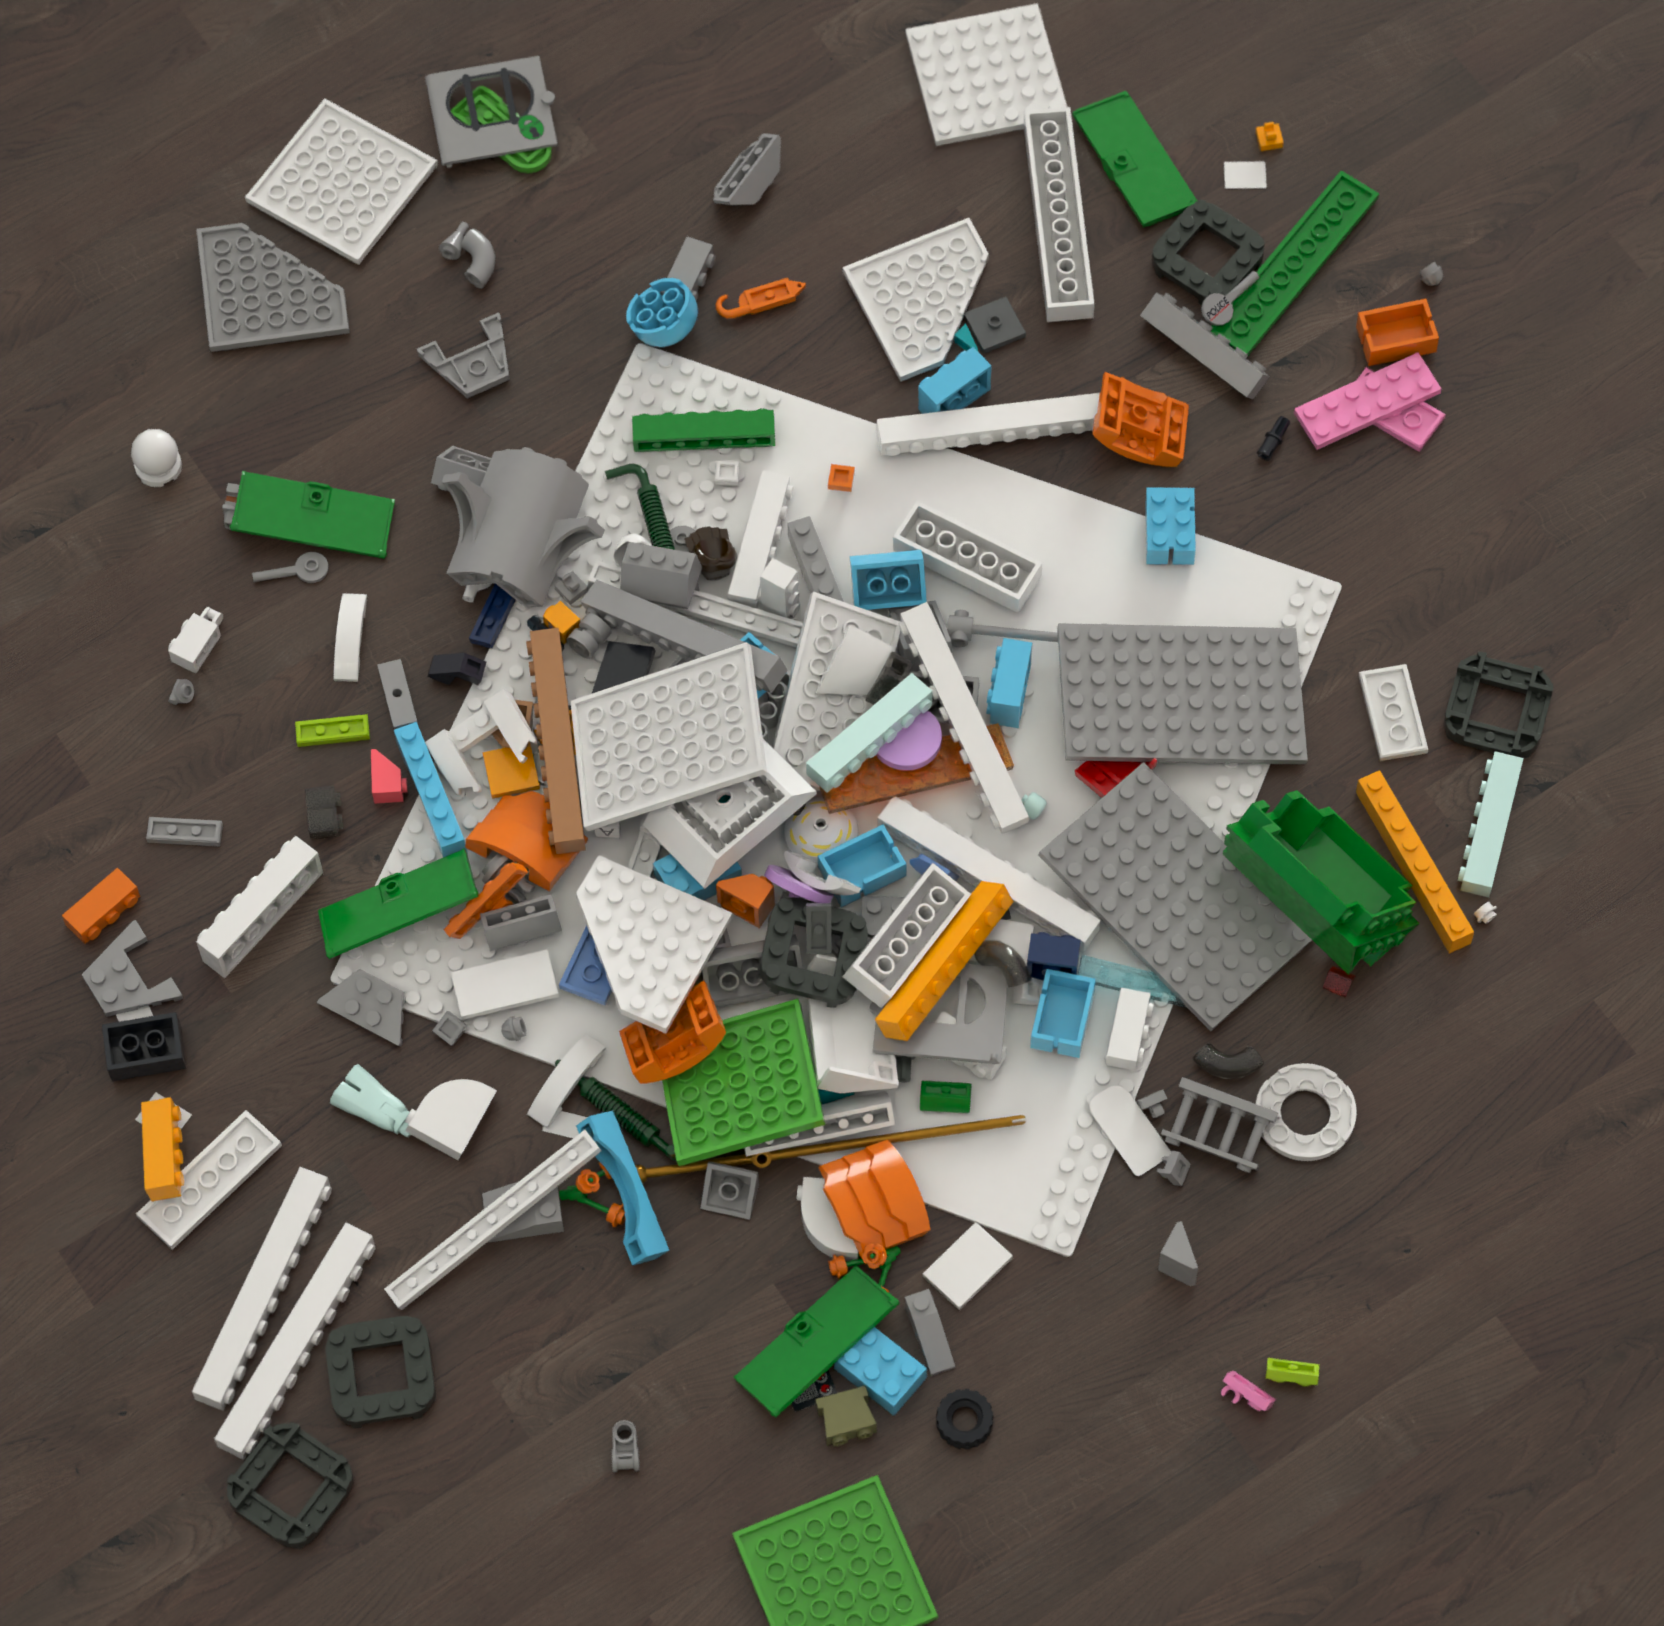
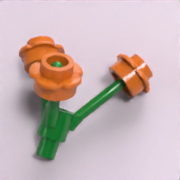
M601 1162L598 1163L601 1168L599 1172L596 1173L591 1172L589 1169H584L578 1175L576 1185L568 1186L567 1189L559 1191L561 1200H577L580 1203L607 1213L606 1221L611 1223L612 1227H616L618 1224L623 1225L625 1222L623 1204L613 1203L608 1208L587 1198V1194L598 1191L600 1187L598 1182L601 1176L605 1174L608 1180L612 1179Z
M871 1243L864 1248L865 1252L860 1259L845 1262L843 1255L836 1256L834 1254L832 1260L828 1261L831 1275H836L838 1279H841V1276H845L848 1273L847 1267L865 1263L872 1269L882 1268L878 1284L889 1293L884 1288V1283L891 1263L900 1254V1249L898 1246L884 1249L880 1244L874 1245Z

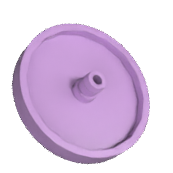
M930 711L920 713L908 728H903L897 733L892 742H886L880 747L876 754L877 758L887 766L898 770H915L929 764L937 756L941 748L942 731L938 720Z
M768 865L764 874L771 882L789 891L790 898L803 897L816 903H831L834 896L832 893L805 884L791 870L780 866Z

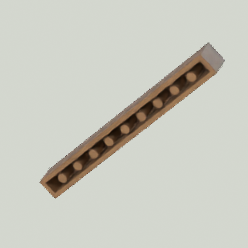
M559 628L530 631L531 641H526L528 656L533 655V661L529 662L530 676H535L536 681L531 683L532 695L538 698V703H534L535 718L540 717V724H536L538 739L543 741V745H539L538 748L540 760H545V766L541 767L542 780L547 781L548 788H543L545 803L550 802V809H546L547 823L552 824L553 827L552 831H548L550 846L555 845L556 854L585 851Z

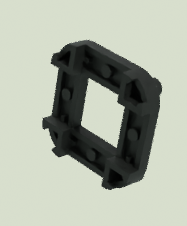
M1198 200L1195 204L1186 208L1155 243L1152 253V264L1155 274L1160 279L1163 276L1167 277L1199 298L1198 304L1202 305L1204 299L1211 294L1219 293L1226 296L1256 267H1260L1264 253V239L1256 231L1216 205L1207 203L1204 200ZM1205 229L1238 249L1214 278L1179 256L1180 252L1199 231L1203 232Z
M1477 652V655L1461 660L1444 717V728L1447 738L1458 744L1492 753L1500 752L1520 758H1528L1539 745L1553 692V683L1542 672L1543 668L1534 665V668L1531 669L1486 657V652ZM1479 682L1527 694L1517 732L1469 720Z
M784 897L774 906L769 916L761 961L758 966V975L761 976L763 982L770 988L769 991L777 995L782 991L827 1002L826 1007L832 1008L847 1002L853 997L857 988L844 979L843 975L866 947L868 931L865 919L852 911L831 906V934L839 935L841 940L834 976L786 965L794 925L806 927V903L816 902L795 897Z
M409 1316L391 1317L347 1324L330 1332L326 1343V1359L331 1401L335 1414L341 1421L352 1425V1428H362V1424L407 1417H413V1420L423 1417L422 1414L430 1409L436 1400L430 1342L427 1331L419 1319ZM403 1344L408 1389L358 1397L353 1351Z
M291 1422L290 1424L284 1423L273 1427L269 1426L264 1431L265 1436L234 1475L231 1473L227 1481V1497L234 1511L280 1544L301 1549L317 1537L349 1495L354 1477L350 1465L343 1455L339 1456L303 1431L298 1424ZM286 1453L325 1479L296 1518L294 1516L290 1517L256 1493Z

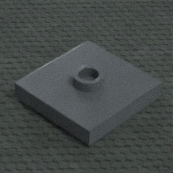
M1007 297L964 313V318L983 354L1026 337V332Z

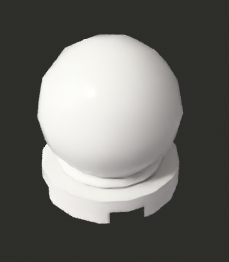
M148 429L138 434L132 443L131 457L137 476L141 481L151 487H162L164 483L170 482L172 479L176 480L181 473L182 461L175 440L167 432L160 429Z

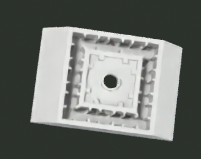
M764 739L763 745L767 774L650 811L645 819L643 826L704 889L817 794ZM723 795L731 796L727 803H719V799Z

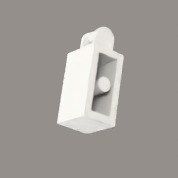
M206 607L201 616L193 613L189 620H185L180 634L169 644L168 652L171 661L197 673L221 637L218 626L222 622L223 614L210 607Z

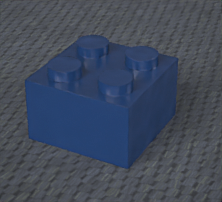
M1046 932L1031 933L1026 976L1044 981L1046 969L1077 975L1081 939H1076L1070 935H1063L1061 937L1051 936Z

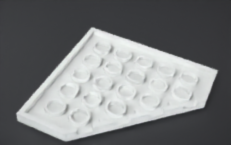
M970 218L843 267V273L900 382L943 365L953 343L954 334L958 331L964 313L967 310L989 255Z
M598 855L576 892L577 902L584 914V920L594 940L601 964L604 966L607 980L617 1000L620 1013L666 1034L731 921L732 913Z

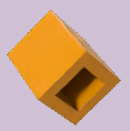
M559 601L555 606L551 605L548 607L543 615L544 623L549 629L559 628L560 639L563 644L567 643L566 639L575 628H579L580 618L562 601Z

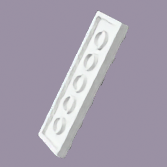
M245 1110L182 1170L184 1186H181L180 1197L153 1202L150 1200L136 1215L173 1250L270 1158L282 1144Z

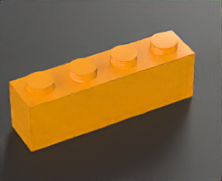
M171 1097L142 1102L145 1191L152 1202L180 1197L181 1186H184V1176L182 1171H180V1164H183V1154L181 1149H179V1143L182 1142V1132L178 1127V1121H181L180 1108L175 1106Z

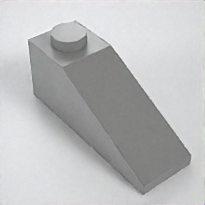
M927 1289L906 1296L905 1309L930 1375L933 1376L955 1368L930 1290Z

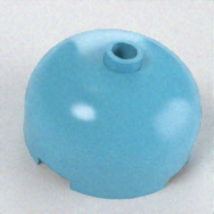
M676 278L659 279L651 282V287L640 296L636 294L627 309L626 319L632 331L642 342L654 347H666L678 343L691 332L697 320L698 306L694 295L681 280ZM661 291H666L663 296L660 294Z

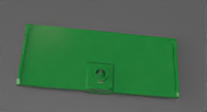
M1127 91L1120 92L1072 112V116L1100 158L1103 169L1110 180L1116 183L1143 227H1148L1179 215L1186 208L1195 204L1197 199Z
M242 471L230 530L385 559L395 499L336 489L323 483L312 481L304 483Z
M465 848L408 873H395L381 879L377 886L319 909L318 914L325 942L326 956L329 959L479 897Z
M855 1265L853 1269L807 1311L799 1312L786 1324L784 1332L733 1378L762 1404L771 1416L776 1418L900 1303L897 1298L884 1290Z

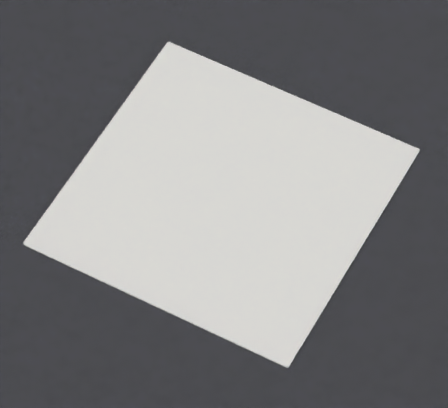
M639 343L636 345L576 469V472L580 473L582 478L589 483L577 518L589 516L596 519L597 523L605 529L603 536L583 544L567 557L553 578L543 606L525 608L517 600L515 601L493 648L489 649L484 659L486 666L482 681L479 685L472 684L451 729L485 707L484 701L502 689L511 693L514 700L533 702V730L536 729V724H540V717L535 718L534 703H538V698L532 695L531 683L536 681L535 676H530L529 662L533 661V655L528 656L526 641H531L530 631H532L527 626V620L533 615H537L542 620L541 623H544L543 615L546 609L562 601L580 618L581 622L586 616V609L580 601L586 593L569 605L555 590L554 585L567 573L573 571L588 586L589 591L591 585H588V578L596 560L619 567L615 563L613 555L615 547L623 536L638 534L651 543L637 491L641 487L638 476L626 474L607 480L605 474L606 470L632 463L642 466L648 473L650 484L658 487L669 530L684 525L692 527L695 531L696 529L708 526L711 528L727 529L729 541L735 548L737 559L762 471L790 476V485L794 486L791 500L787 499L786 520H781L780 541L776 540L774 547H777L775 559L798 572L800 609L790 619L802 623L810 592L789 541L787 523L808 516L811 517L842 599L845 603L854 605L850 556L895 552L893 551V536L916 500L1042 562V576L1019 613L924 566L927 602L936 601L946 629L948 627L949 615H954L956 610H966L969 612V617H973V624L1056 633L1059 623L1296 628L1302 688L1342 586L1333 580L1196 533L1194 565H1174L1172 563L1174 549H1169L1168 564H1146V516L948 448L943 450H923L919 453L905 452L895 456L880 455L876 434L877 424ZM761 408L774 410L775 446L634 452L632 416L640 414L662 415L663 413L685 414L687 412L709 413L715 410L732 412L738 409L755 411ZM716 460L740 461L739 486L715 485ZM831 464L855 467L851 492L828 489ZM737 559L734 566L731 567L729 575L722 579L707 580L700 573L697 581L699 591L728 600V591ZM759 602L757 607L759 610H762L761 602ZM889 608L868 610L890 618ZM670 610L739 640L747 634L743 631ZM610 627L612 633L603 644H599V649L590 659L580 656L566 643L564 644L562 656L568 705H571V700L592 694L609 641L654 647L656 652L648 675L668 669L679 655L672 650H663L656 643L651 642L649 644L635 634L630 636L618 627ZM972 634L971 641H968L967 646H952V655L962 676L979 677L977 708L1020 799L1025 794L1029 796L1030 793L1035 792L1047 802L1046 807L1035 820L1029 818V823L1004 834L1001 833L999 828L995 829L989 817L992 815L989 806L984 807L979 794L982 791L979 785L974 786L970 778L969 772H972L969 763L964 764L959 751L962 749L959 742H953L949 733V729L952 727L949 723H939L942 731V742L937 756L926 765L929 784L881 791L875 757H872L868 761L860 798L857 803L815 790L817 794L811 798H829L844 804L856 819L858 836L878 827V816L893 796L899 799L904 798L919 811L923 810L931 814L937 822L941 824L946 823L951 826L957 834L968 836L982 849L987 848L991 850L995 857L1000 860L1011 862L1020 872L1031 874L1040 884L1051 886L1058 895L1074 900L1078 907L1085 911H1092L1038 856L1044 847L1101 799L1099 795L1075 776V769L1086 761L1065 760L1058 642L1008 638L1032 642L1031 668L1019 728L990 724V715L986 714L987 696L989 689H991V676L993 667L995 668L997 646L1002 647L1003 638L1008 637ZM753 635L763 646H766L776 656H779L787 670L791 671L797 648ZM897 646L885 695L906 678V672ZM492 734L463 753L483 790L480 793H474L473 787L461 788L462 795L458 796L437 763L434 762L440 781L465 839V844L466 838L476 825L484 820L491 809H494L502 798L492 799L482 753L505 748L498 743ZM536 738L537 744L531 741L529 743L531 744L540 789L533 791L544 795L543 788L547 787L542 780L541 767L545 766V760H540L538 746L541 744ZM1157 762L1156 767L1152 771L1224 842L1225 835L1230 833L1226 830V826L1238 822L1250 805L1256 802L1271 764ZM523 793L513 794L511 796H517ZM419 795L375 886L380 883L381 879L395 873L405 874L443 858ZM644 814L620 821V838L596 837L595 829L587 831L583 826L584 835L588 838L585 844L586 850L578 853L550 892L528 881L529 869L526 868L528 873L524 877L530 885L535 886L534 891L526 893L518 884L514 887L527 898L525 901L552 894L562 929L561 932L490 951L481 919L461 939L449 937L443 930L454 915L461 913L466 908L467 902H464L343 953L331 975V982L339 985L361 969L405 992L402 1010L437 1023L446 1011H450L468 1025L463 1033L555 1066L556 1060H562L569 1050L587 1034L605 1046L606 1050L593 1068H588L583 1077L587 1079L595 1077L603 1085L667 1108L662 1080L640 1084L632 1073L619 1031L636 1020L620 1013L617 1008L618 1006H616L614 993L611 992L606 1005H602L559 989V983L586 927L584 914L576 899V892L598 855L628 868L640 833V824ZM786 820L737 861L742 869V876L755 874L758 877H765L764 874L768 865H776L791 870L783 855L785 850L790 851L784 834ZM820 822L817 824V826L823 827L825 826V824ZM891 836L894 841V847L898 848L907 864V876L866 896L905 897L922 876L909 862L910 859L917 858L920 853ZM663 846L658 860L670 854ZM467 849L475 886L479 895L485 885L482 882L484 877L482 870L498 853L492 851L487 858H484ZM816 866L814 873L824 878L818 866ZM653 872L651 878L657 880V879L655 878L654 872ZM960 877L956 881L971 894L976 889V887ZM773 883L776 905L780 901L782 892L787 890ZM862 892L860 899L842 908L835 896H833L831 906L849 910L861 916L862 896L865 895ZM507 894L505 895V898L507 900L512 901L513 904H517L516 899ZM717 894L704 901L717 903ZM1009 908L1011 916L1009 921L1033 924L1034 934L1046 932L1051 936H1055ZM732 913V919L727 926L731 946L765 940L770 914L759 929ZM1101 920L1100 931L1085 952L1080 951L1077 975L1096 979L1095 992L1080 1058L1057 1054L1058 1049L1053 1048V1052L1030 1048L1031 1034L1038 1005L1017 1004L1013 1002L1014 980L1026 975L1027 970L1026 973L1009 970L1003 1045L1007 1047V1055L992 1080L985 1077L980 1078L973 1074L968 1067L956 1065L951 1060L915 1057V1059L911 1060L910 1082H898V1087L893 1089L855 1092V1095L836 1100L841 1101L887 1091L892 1105L895 1125L793 1147L1024 1115L1026 1118L1012 1121H1026L1023 1125L891 1144L897 1149L910 1169L925 1205L968 1221L976 1222L984 1227L1062 1256L1071 1257L1115 1151V1146L1090 1111V1102L1094 1096L1115 1085L1125 1088L1133 1099H1136L1176 996ZM794 925L792 935L796 934L803 969H807L816 954H806V927ZM548 949L559 997L469 1019H461L451 972ZM832 952L831 954H823L831 957H836ZM701 973L694 986L703 981ZM959 978L954 979L925 1017L924 1022H935L942 1011L957 1019ZM971 980L967 982L965 1024L975 1021L982 1014L986 1005L982 990ZM1121 988L1151 993L1150 1002L1154 1003L1152 1017H1147L1145 1025L1149 1026L1147 1040H1142L1140 1047L1145 1048L1142 1063L1137 1062L1136 1071L1106 1065L1107 1052ZM785 994L716 1007L719 1016L724 1020L798 998L801 1003L815 1071L808 998L794 994ZM509 1017H522L525 1023L527 1034L521 1037L519 1041L508 1040L501 1033L502 1025ZM921 1081L971 1083L970 1112L954 1113L920 1110ZM866 1147L800 1156L799 1158L823 1165L863 1150Z

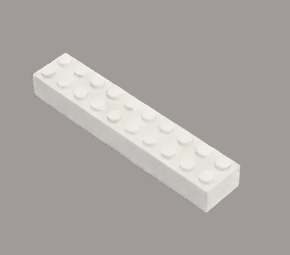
M1070 107L1024 111V132L1047 322L1091 319L1094 316V297Z

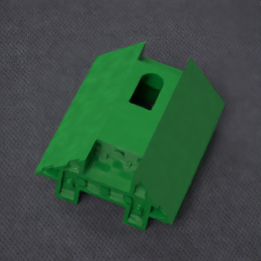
M1298 790L1286 793L1276 808L1269 813L1266 812L1270 806L1264 800L1252 803L1238 822L1226 826V830L1230 833L1225 835L1224 844L1227 847L1223 850V855L1348 975L1361 958L1371 967L1391 948L1400 945L1406 938V935L1420 924L1412 916L1413 911L1411 909L1416 902L1409 896L1408 891L1413 885L1330 807L1318 810Z

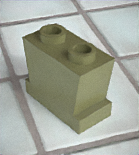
M866 1386L815 1399L818 1416L824 1415L827 1445L840 1446L847 1443L849 1439L856 1437L858 1439H866L871 1437L874 1432H877V1424L867 1406L868 1393Z

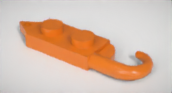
M784 278L745 290L739 297V307L731 310H725L722 307L723 301L728 298L727 295H723L716 302V311L720 316L731 319L796 301V297L806 288V283L790 281L788 278Z

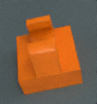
M831 464L828 489L851 492L855 467Z

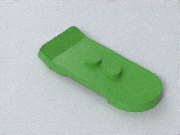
M478 86L472 91L480 125L510 119L508 106L492 90L485 86ZM465 97L451 109V112L460 122L470 126L471 119ZM551 147L501 155L499 157L519 172L534 173L540 171L549 163L552 151Z

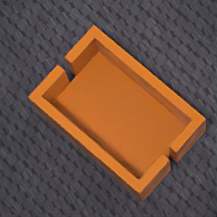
M1427 299L1358 312L1356 328L1361 344H1364L1363 350L1368 366L1405 359L1416 353H1419L1421 356L1437 352L1439 336L1434 321H1431L1432 314Z

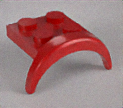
M1154 758L1152 761L1144 763L1153 770L1157 765V759ZM1086 761L1075 769V776L1103 798L1143 762Z

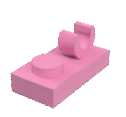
M1234 1370L1227 1373L1223 1379L1227 1386L1222 1389L1221 1395L1225 1396L1229 1390H1233L1235 1392V1398L1232 1401L1234 1404L1239 1402L1242 1395H1244L1243 1397L1249 1400L1248 1404L1258 1411H1266L1272 1407L1276 1400Z

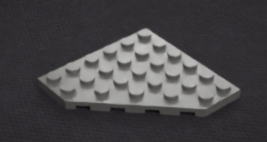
M243 223L197 229L209 348L211 352L349 333L345 293L342 287L332 284L326 280L325 276L313 268L309 269L299 259L286 251L283 252L273 242L262 235H257L250 230V227Z

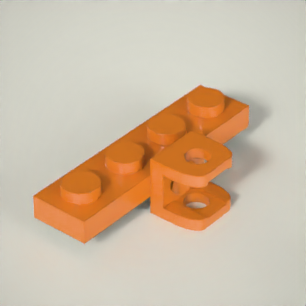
M513 862L502 867L500 874L494 880L484 885L483 891L478 895L479 897L469 900L466 903V908L449 920V924L443 929L449 937L461 939L481 919L480 914L514 905L512 901L505 898V895L528 873L526 868L521 864Z

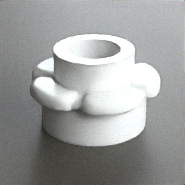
M1490 902L1482 905L1474 913L1478 919L1477 922L1489 923L1496 917L1497 914L1494 911L1497 907H1493Z

